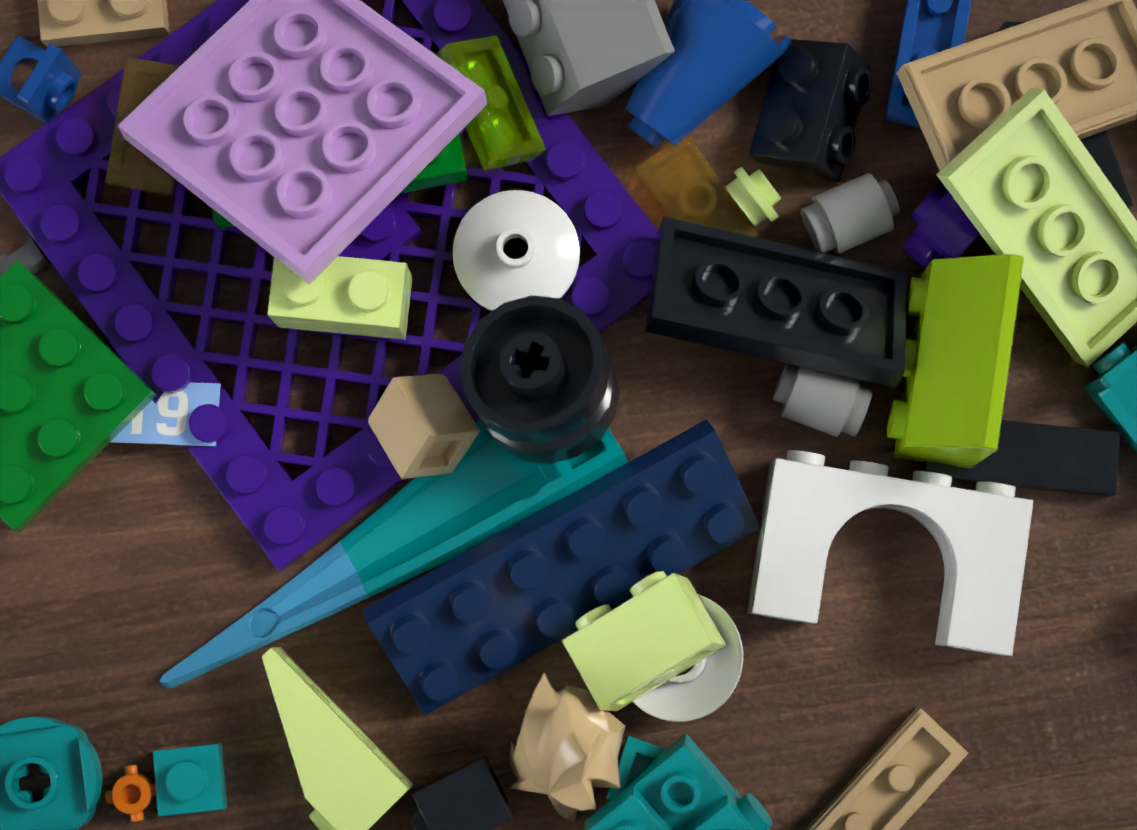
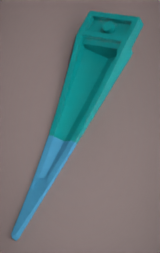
M479 419L476 425L480 432L453 473L415 477L340 542L253 610L163 674L159 682L165 688H174L457 558L628 463L626 455L608 427L601 440L578 457L552 464L522 461L501 449Z

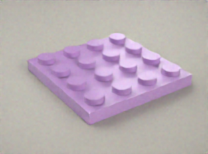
M249 0L118 124V127L125 140L310 285L487 105V99L484 89L360 0Z

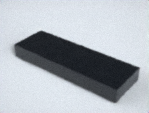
M1001 420L997 450L971 469L926 461L922 462V471L949 475L952 477V481L977 484L978 481L1007 484L1016 488L1111 497L1116 495L1120 432Z

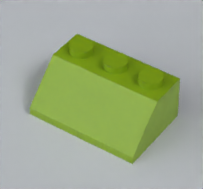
M1002 254L932 259L920 275V278H911L907 291L906 315L914 316L911 339L906 338L903 396L902 401L893 400L887 423V437L896 439L894 457L919 462L930 461L971 469L997 450L1024 256Z

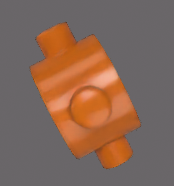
M127 765L124 767L125 776L121 777L114 784L112 790L105 792V800L107 804L114 803L121 812L130 814L131 822H139L144 820L143 810L150 807L154 802L156 784L149 776L138 773L137 765Z

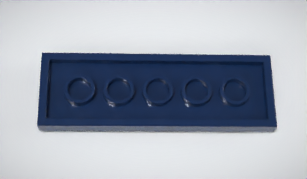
M706 419L364 608L362 611L367 624L423 714L427 715L576 632L578 628L575 622L586 613L606 604H609L613 610L633 598L630 592L631 587L649 575L659 571H664L666 576L672 573L680 574L759 530L761 527L716 430Z

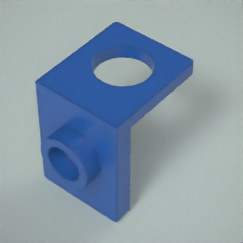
M17 36L0 62V97L43 122L49 123L57 116L59 111L65 109L71 102L77 90L78 81L83 73L65 52L55 45L50 44L45 51L23 37ZM37 61L38 64L20 92L16 91L12 84L14 69L22 62Z

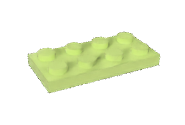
M1031 88L936 175L995 255L1015 254L1024 256L1020 282L1021 290L1073 360L1089 367L1137 322V220L1044 89Z

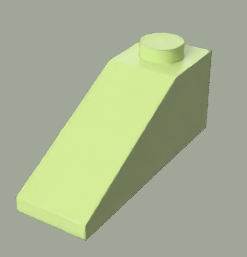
M271 647L262 656V660L305 799L315 808L309 814V817L319 830H369L414 784L281 647Z

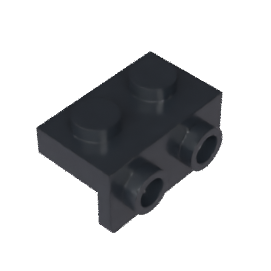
M791 39V45L774 62L748 155L760 164L814 170L826 181L839 182L845 164L849 163L854 154L856 142L854 130L861 105H864L870 96L872 87L870 66L847 43Z

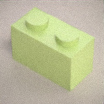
M337 256L309 285L274 257L267 315L279 328L406 340L412 275L406 263Z
M664 571L649 575L631 587L630 592L633 598L613 610L609 604H606L586 613L575 622L579 631L562 640L600 710H620L727 646L688 578L675 573L666 576Z

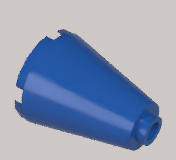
M673 0L663 23L675 52L637 81L625 108L635 116L628 127L657 149L664 140L676 146L782 56L791 45V39L787 35H781L773 40L769 35L777 25L747 0Z

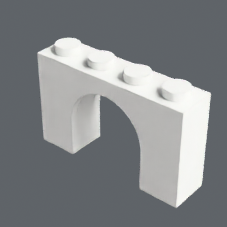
M788 450L786 460L776 458L769 464L747 614L806 624H817L827 556L835 535L846 521L861 511L877 508L892 509L903 512L923 524L933 535L943 557L945 575L935 645L994 655L1012 656L1034 500L1014 497L1016 487L995 482L978 481L976 491L951 487V476L934 472L914 471L912 480L888 477L889 467L873 462L850 461L849 470L824 466V455L806 451Z

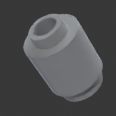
M866 173L813 196V204L800 210L805 229L816 251L826 253L833 250L836 254L845 252L893 231L894 223L892 217L900 214L897 198L888 181L884 179L877 182L871 173Z
M786 364L778 380L773 400L782 403L781 417L838 437L841 432L855 437L867 413L873 390L860 385V379L801 366L795 368Z

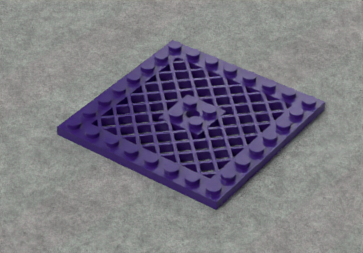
M218 0L0 157V193L126 365L157 394L153 399L155 404L164 392H180L190 382L221 384L219 407L213 404L201 405L191 413L189 418V429L192 435L205 443L216 442V447L186 446L276 569L282 572L405 480L400 478L368 422L369 416L381 398L382 388H387L392 380V377H384L388 345L421 349L417 375H429L432 351L460 354V357L437 374H443L447 377L476 423L479 417L464 395L459 371L465 343L434 339L439 308L472 312L469 335L480 319H482V314H489L491 311L485 309L473 299L441 295L445 265L454 266L453 252L447 251L451 222L461 223L469 211L454 208L457 182L446 184L443 207L410 202L412 191L400 193L399 200L395 197L338 255L340 257L401 262L402 259L434 263L430 293L411 291L410 304L428 306L423 337L406 335V340L279 328L268 315H260L264 284H271L272 271H267L269 252L257 244L253 269L223 265L228 235L248 237L236 226L218 229L213 219L187 216L191 191L162 168L151 167L152 160L139 150L136 164L114 161L133 147L132 144L124 139L118 124L249 1ZM385 0L382 17L394 24L397 0ZM398 0L420 29L396 27L432 53L435 48L440 56L444 55L446 63L485 90L487 105L482 110L494 126L468 123L459 135L462 148L464 137L497 141L493 169L466 166L468 181L490 183L489 196L499 193L501 185L534 189V193L544 196L545 191L549 198L567 214L576 230L579 248L581 249V242L583 240L594 257L578 268L572 285L561 300L581 309L599 331V334L650 297L658 230L567 113L547 116L539 93L532 83L531 72L525 58L480 0ZM507 143L532 175L503 171ZM105 174L134 178L129 207L100 204ZM89 179L86 198H84L77 187ZM149 180L177 184L173 214L144 210ZM411 216L440 220L436 250L409 246L423 236L421 229ZM99 217L126 220L122 248ZM141 223L170 226L165 257L137 253ZM185 229L214 233L209 263L180 259ZM135 266L163 269L159 298ZM178 271L207 275L202 306L173 302ZM221 277L251 281L246 312L216 308ZM171 315L200 318L196 348ZM214 320L244 324L239 356L209 352ZM258 327L288 331L284 362L253 358ZM301 333L333 337L328 369L296 364ZM345 339L377 343L372 375L340 370ZM208 364L237 368L233 398ZM251 370L282 374L277 407L246 402ZM294 376L326 380L321 413L290 408ZM338 382L370 386L365 419L333 414ZM245 414L275 418L270 448ZM288 420L319 424L314 457L282 453ZM331 426L360 429L358 433L327 455ZM281 463L311 468L293 480Z

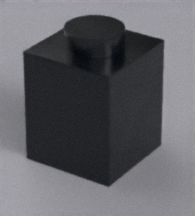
M486 754L416 789L412 796L417 805L408 809L416 830H490L512 819L514 815L510 802Z

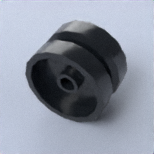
M530 295L505 302L480 319L465 341L459 367L464 395L498 446L520 460L552 464L578 457L601 440L614 420L620 393L614 366L605 350L599 331L581 309L560 298Z

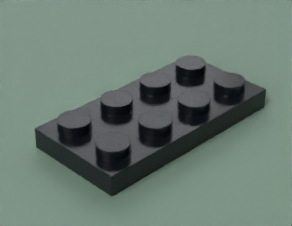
M664 216L657 233L646 332L896 387L905 373L907 272Z

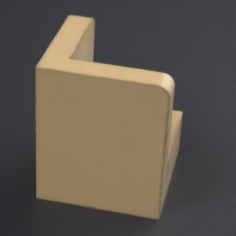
M443 374L393 377L368 419L371 429L401 479L453 473L480 432V429L453 386Z

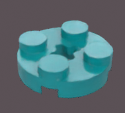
M47 716L26 717L1 725L0 830H79L83 825H86L96 812L103 782L98 754L94 746L88 741L86 733L74 724H67ZM31 763L38 764L42 773H49L51 786L43 790V799L40 801L34 800L31 790L21 791L19 786V778L29 775Z

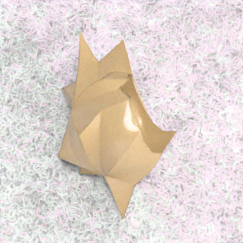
M544 673L528 705L516 746L511 742L509 763L518 781L510 789L547 794L558 814L569 821L575 822L578 810L596 809L593 787L621 788L618 754L625 725L609 711L600 710L591 693L586 689L566 685L558 692H555Z

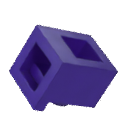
M941 181L936 188L945 195L942 196L935 189L929 193L909 217L918 227L903 243V248L909 256L924 267H927L932 259L959 258L980 234Z

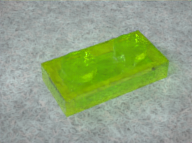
M497 36L448 43L436 54L485 90L487 105L465 126L484 171L531 161L546 150Z

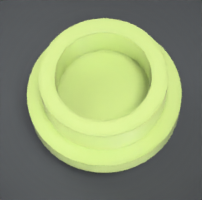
M742 166L734 171L737 178L725 187L752 224L756 227L767 217L771 222L777 219L779 215L772 206L782 198L761 170L758 169L750 176Z

